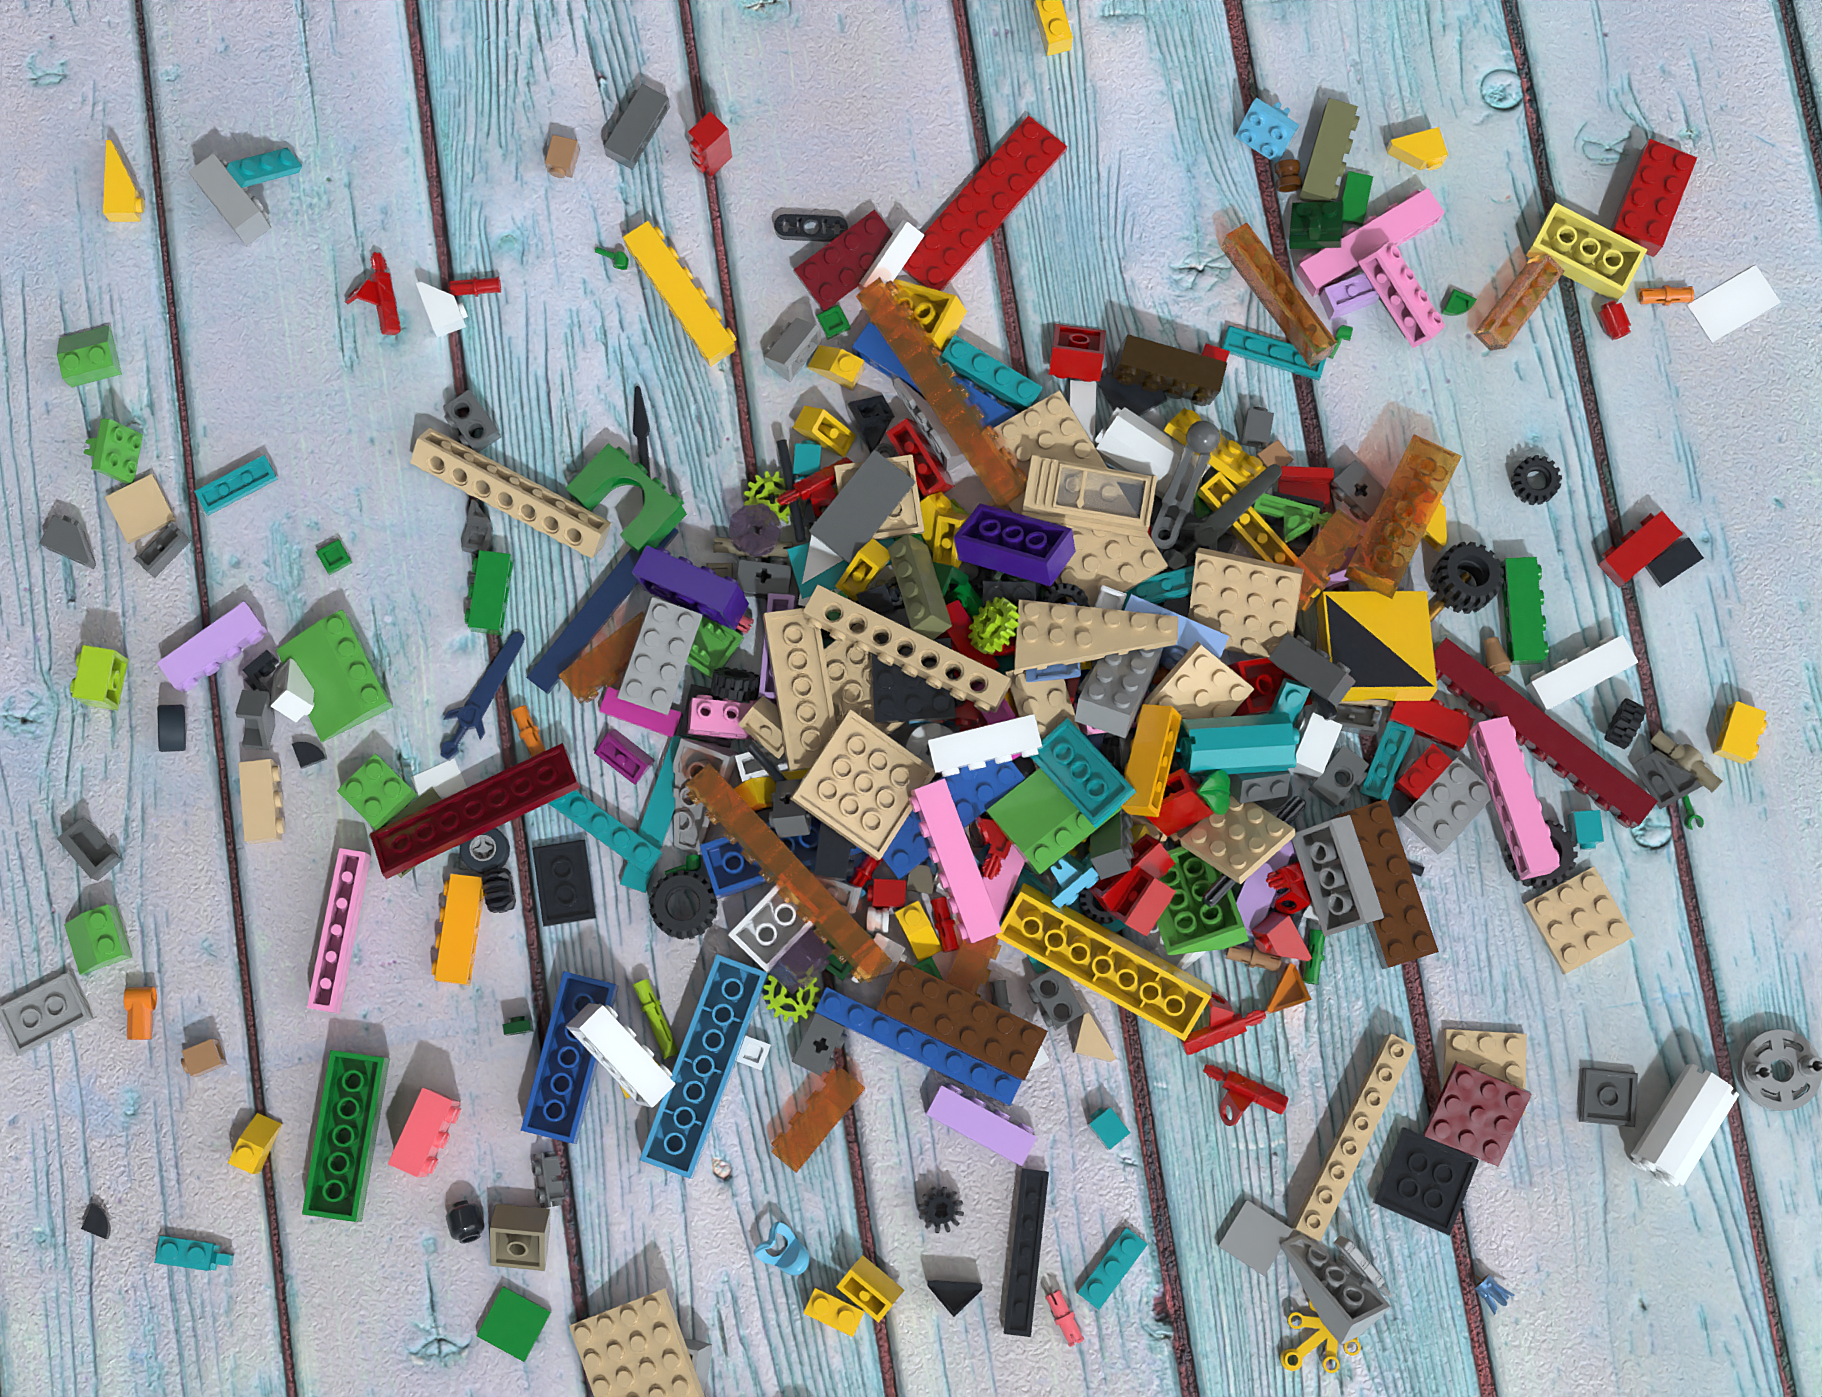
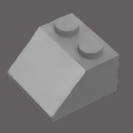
M795 318L792 323L788 322L780 332L782 336L776 343L771 342L764 352L766 355L765 364L788 382H791L821 344L820 327L799 318Z

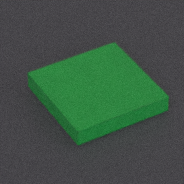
M503 1286L476 1336L525 1362L552 1312Z

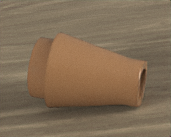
M1491 637L1484 640L1486 668L1497 677L1509 674L1512 663L1500 644L1499 638Z

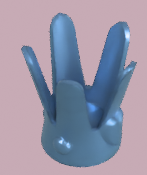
M1490 1274L1486 1275L1483 1279L1475 1275L1479 1282L1474 1289L1485 1299L1494 1315L1496 1314L1497 1305L1493 1298L1502 1306H1507L1506 1300L1509 1299L1507 1294L1515 1296L1497 1284Z

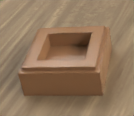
M1279 440L1273 442L1256 456L1266 468L1272 464H1277L1280 467L1287 466L1294 460Z

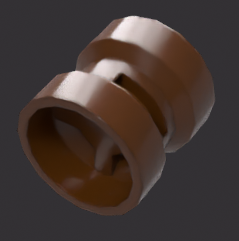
M1286 159L1275 163V173L1279 178L1276 181L1277 191L1287 193L1302 188V180L1298 176L1301 170L1298 160Z

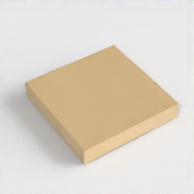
M153 474L105 497L128 544L167 526L166 524L169 521L172 523L177 521Z

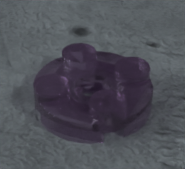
M766 504L742 507L731 516L729 525L730 541L736 550L749 553V556H764L772 552L780 540L782 529L780 519ZM751 526L761 528L759 535H755L754 532L749 533L748 530L751 529Z

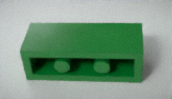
M479 550L478 558H474L472 571L476 575L474 583H470L468 594L472 601L471 607L467 608L465 612V624H468L471 632L503 636L514 563L511 554Z

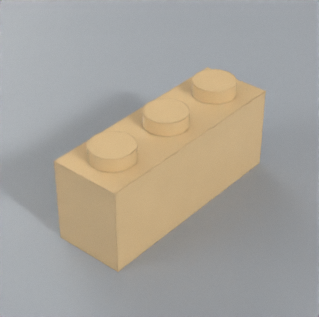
M271 759L238 762L244 841L249 844L282 841V834L285 833L284 818H280V807H283V795L281 791L278 792V781H281L280 766L276 765V762Z

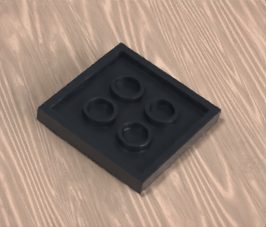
M951 638L933 640L952 650ZM904 646L899 649L898 653L902 656H908L913 650L908 646ZM871 653L875 724L956 719L955 698L950 695L951 691L943 687L936 689L928 685L925 678L918 675L911 677L901 670L902 667L894 663L892 666L881 662L877 655ZM927 658L922 662V665L931 668L937 662L933 658ZM950 670L946 676L954 680L953 670Z
M1402 1127L1372 1203L1450 1236L1479 1160Z

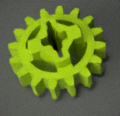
M768 471L765 472V478L763 479L756 475L757 483L749 482L748 487L751 491L744 492V497L750 499L744 502L745 508H751L747 512L748 516L753 517L756 515L755 523L758 525L761 521H764L765 528H768L770 523H774L775 527L779 528V521H783L787 525L789 523L788 516H791L789 504L779 514L783 505H779L776 501L781 493L786 492L784 478H780L778 471L775 472L774 477H770ZM774 484L782 486L785 490L778 489ZM765 486V489L762 491V493L756 495L759 489ZM774 495V504H770L769 496ZM764 509L767 512H769L770 515L763 514L759 510Z
M995 597L993 603L989 600L986 601V607L979 608L980 614L973 616L974 624L969 626V629L973 630L968 635V638L972 640L970 644L984 654L989 653L993 655L995 649L999 652L1002 651V645H1009V637L1016 635L1014 630L1019 626V623L1015 620L1020 617V614L1016 612L1017 606L1003 597L1002 599Z
M788 964L786 965V971L783 973L779 968L776 969L777 977L768 976L772 983L771 985H764L763 988L769 991V994L763 996V1000H770L771 1003L766 1008L767 1010H776L774 1013L775 1018L782 1014L784 1015L783 1022L787 1023L789 1017H793L794 1022L798 1023V1016L802 1015L807 1020L808 1015L806 1012L808 1010L815 1012L816 1009L813 1006V1002L819 1003L820 998L816 997L815 993L820 992L821 988L813 986L818 979L816 977L808 978L811 972L809 969L801 973L800 965H797L795 971H793ZM788 976H797L804 981L800 983L790 982ZM780 982L782 985L781 993L774 998L775 987ZM785 983L793 990L798 988L799 992L796 995L799 1005L796 1004L795 1000L785 998L788 994ZM810 989V998L805 1006L802 1002L803 995ZM785 1004L792 1005L796 1011L788 1012L780 1007Z

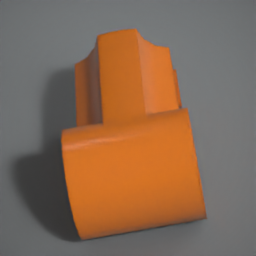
M154 986L125 988L124 1008L127 1011V1040L152 1039L153 1011L157 1005V992Z

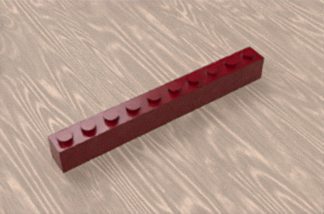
M1447 637L1434 650L1436 680H1441L1445 683L1447 690L1456 697H1463L1468 701V706L1477 713L1482 712L1490 718L1489 720L1508 716L1510 724L1515 729V739L1518 745H1525L1532 751L1531 755L1540 762L1545 761L1553 767L1552 771L1562 779L1567 778L1574 783L1573 787L1583 795L1588 794L1595 800L1594 804L1605 812L1610 811L1616 816L1615 820L1623 827L1633 829L1640 826L1658 802L1654 797Z

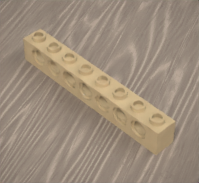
M430 427L417 438L410 463L419 467L422 471L429 472L442 479L445 483L451 484L465 491L466 494L486 502L489 506L507 513L512 518L528 524L535 530L556 539L559 543L566 544L577 550L582 555L593 558L603 548L612 524L608 520Z
M817 585L803 611L804 620H806V624L818 631L822 628L830 632V636L840 642L847 640L853 643L854 648L865 654L871 652L887 665L892 666L894 663L902 667L901 670L911 677L918 675L925 678L928 685L936 689L943 687L951 691L950 695L958 700L964 701L968 699L974 702V706L983 712L988 713L990 710L996 713L1010 687L1009 677L820 585ZM835 611L841 614L840 618L835 621L826 618L830 612ZM855 623H861L865 626L861 632L850 630L851 626ZM878 635H886L889 638L884 644H877L874 641ZM904 646H908L913 650L908 656H902L898 651ZM927 658H933L937 663L935 666L927 668L922 665V662ZM950 670H957L961 673L960 677L954 680L949 679L946 674ZM979 681L985 685V688L981 691H974L970 686L972 683Z
M1393 1034L1385 1035L1291 1226L1292 1229L1315 1241H1321L1415 1048L1414 1045Z

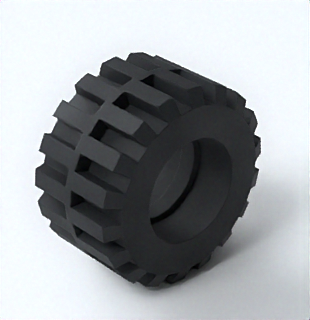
M1460 542L1457 546L1453 545L1436 562L1431 571L1433 574L1430 577V582L1434 583L1431 588L1433 592L1438 593L1436 596L1438 601L1443 600L1445 602L1443 606L1447 609L1451 606L1453 607V612L1459 613L1463 610L1464 614H1470L1473 610L1475 613L1484 608L1500 591V586L1504 581L1501 578L1504 571L1503 568H1499L1500 560L1493 557L1495 553L1491 550L1489 552L1486 551V546L1480 544L1478 547L1476 542H1469L1467 545L1465 542ZM1457 569L1470 573L1476 581V586L1466 584L1460 578Z
M1552 820L1544 822L1549 826L1550 839L1553 848L1559 854L1560 866L1550 874L1521 880L1509 845H1505L1504 851L1507 852V855L1504 856V860L1509 862L1510 865L1507 869L1509 873L1514 872L1515 876L1513 878L1517 882L1523 881L1522 885L1526 887L1533 886V889H1540L1558 884L1571 874L1570 870L1576 866V862L1573 861L1578 857V852L1573 849V847L1577 846L1575 840L1571 842L1569 839L1572 834L1569 830L1564 832L1562 830L1564 826L1560 823L1554 825Z
M677 870L676 873L670 872L666 874L665 878H660L657 881L658 884L656 887H653L651 891L652 896L649 897V911L653 921L662 932L672 938L684 940V938L693 939L699 934L702 935L708 927L712 926V921L717 915L718 901L712 886L703 876L697 875L693 871L684 872V870ZM679 890H690L699 899L697 913L692 918L684 921L673 918L668 910L670 897Z

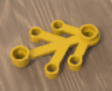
M1308 1299L1309 1308L1313 1311H1316L1315 1308L1312 1306L1310 1299ZM1298 1312L1290 1313L1287 1317V1323L1291 1328L1309 1327L1319 1330L1296 1349L1287 1348L1283 1350L1280 1354L1281 1365L1289 1371L1298 1370L1302 1366L1303 1358L1327 1338L1322 1367L1328 1373L1337 1372L1340 1367L1337 1359L1338 1341L1324 1326L1319 1317L1303 1316ZM1294 1315L1300 1317V1323L1297 1326L1291 1323V1318ZM1358 1337L1343 1344V1350L1348 1355L1354 1356L1360 1352L1361 1346L1358 1342ZM1349 1342L1356 1344L1355 1351H1348L1347 1345ZM1290 1355L1297 1357V1362L1294 1365H1290L1287 1361ZM1329 1359L1335 1361V1367L1331 1370L1326 1367V1362Z

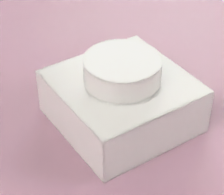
M745 1036L736 1061L762 1071L771 1045Z

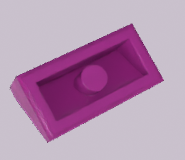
M616 729L611 730L605 735L594 754L634 785L639 782L655 761Z

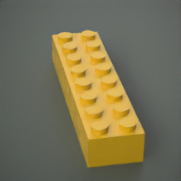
M1025 883L1021 886L999 925L1002 932L995 935V937L1184 1041L1211 998V985L1065 905L1058 909L1052 902L1051 897Z

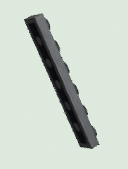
M1023 1168L1021 1170L1003 1334L1031 1337L1049 1178L1048 1171Z

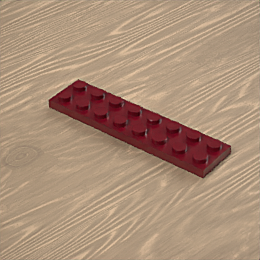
M561 743L370 833L382 875L386 879L393 877L581 788L565 745Z

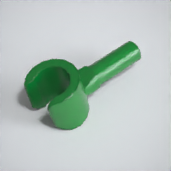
M596 247L595 253L614 260V268L627 270L629 259L624 252L617 251L614 253Z
M1341 325L1337 329L1334 344L1327 355L1328 358H1334L1342 340L1350 341L1353 327Z
M1689 796L1682 797L1687 814L1684 819V826L1687 829L1693 830L1691 821L1695 818L1697 826L1702 828L1704 820L1701 816L1695 815Z
M698 855L686 856V865L666 870L665 875L670 872L676 873L677 870H684V872L698 871L701 868V857Z

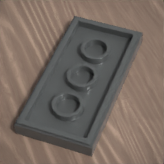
M873 450L811 527L809 533L850 564L858 551L871 540L916 484V481L876 450Z

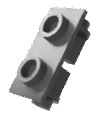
M555 1151L545 1152V1158L543 1152L534 1154L531 1169L533 1175L537 1178L538 1187L535 1189L537 1203H540L541 1208L551 1207V1202L552 1207L563 1205V1199H565L562 1180L552 1182V1176L561 1175L559 1156H556Z

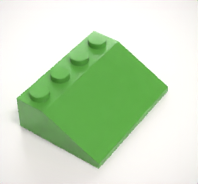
M343 609L319 620L276 649L283 665L290 658L293 659L314 689V707L308 716L322 743L393 708L349 616Z
M1041 768L1037 769L986 810L1035 874L1044 872L1097 829ZM1119 807V808H1118L1112 815H1110L1102 824H1104L1106 821H1108L1111 817H1113L1116 813H1118V812H1119L1121 809H1123V808H1122V807Z
M1182 846L1167 851L1176 864L1159 880L1174 889L1176 893L1156 922L1167 954L1176 955L1222 950L1249 941L1231 888L1214 907H1208L1202 902L1203 894L1222 875V872Z

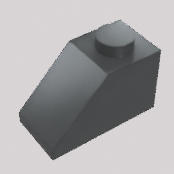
M53 515L39 544L52 552L94 570L96 563L85 532L77 526L79 522L65 515L62 519Z

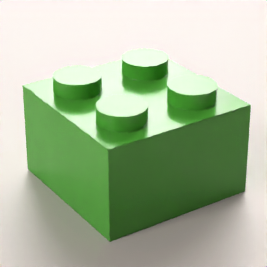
M376 753L337 790L376 830L388 825L418 795Z

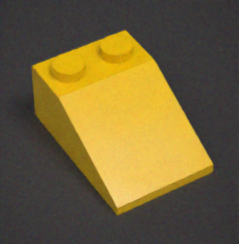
M894 279L870 322L874 325H882L890 333L923 349L942 354L957 332L967 310L956 295Z

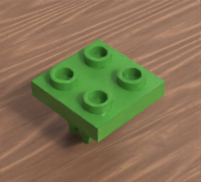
M101 419L98 437L85 441L91 447L85 449L83 453L93 457L92 470L124 484H132L137 472L143 434L111 419Z
M702 617L686 662L712 679L713 670L725 667L744 640V637L732 629Z

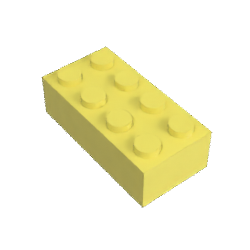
M1555 202L1544 219L1526 256L1618 302L1625 294L1647 249Z

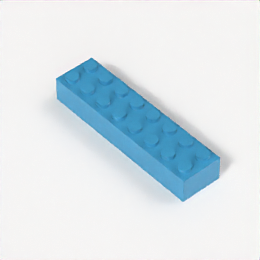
M716 954L674 1066L673 1076L670 1078L675 1085L662 1098L639 1159L640 1161L693 1179L741 1046L761 997L763 987L768 978L767 972Z

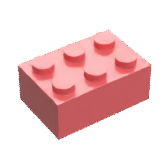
M422 1087L388 1165L415 1177H427L428 1173L433 1174L439 1161L435 1157L439 1149H444L449 1140L450 1134L447 1131L450 1124H455L462 1110L458 1108L460 1101L435 1090Z

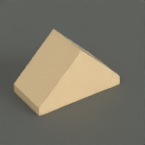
M1089 1012L1084 1014L1081 1018L1073 1053L1106 1062H1112L1117 1059Z

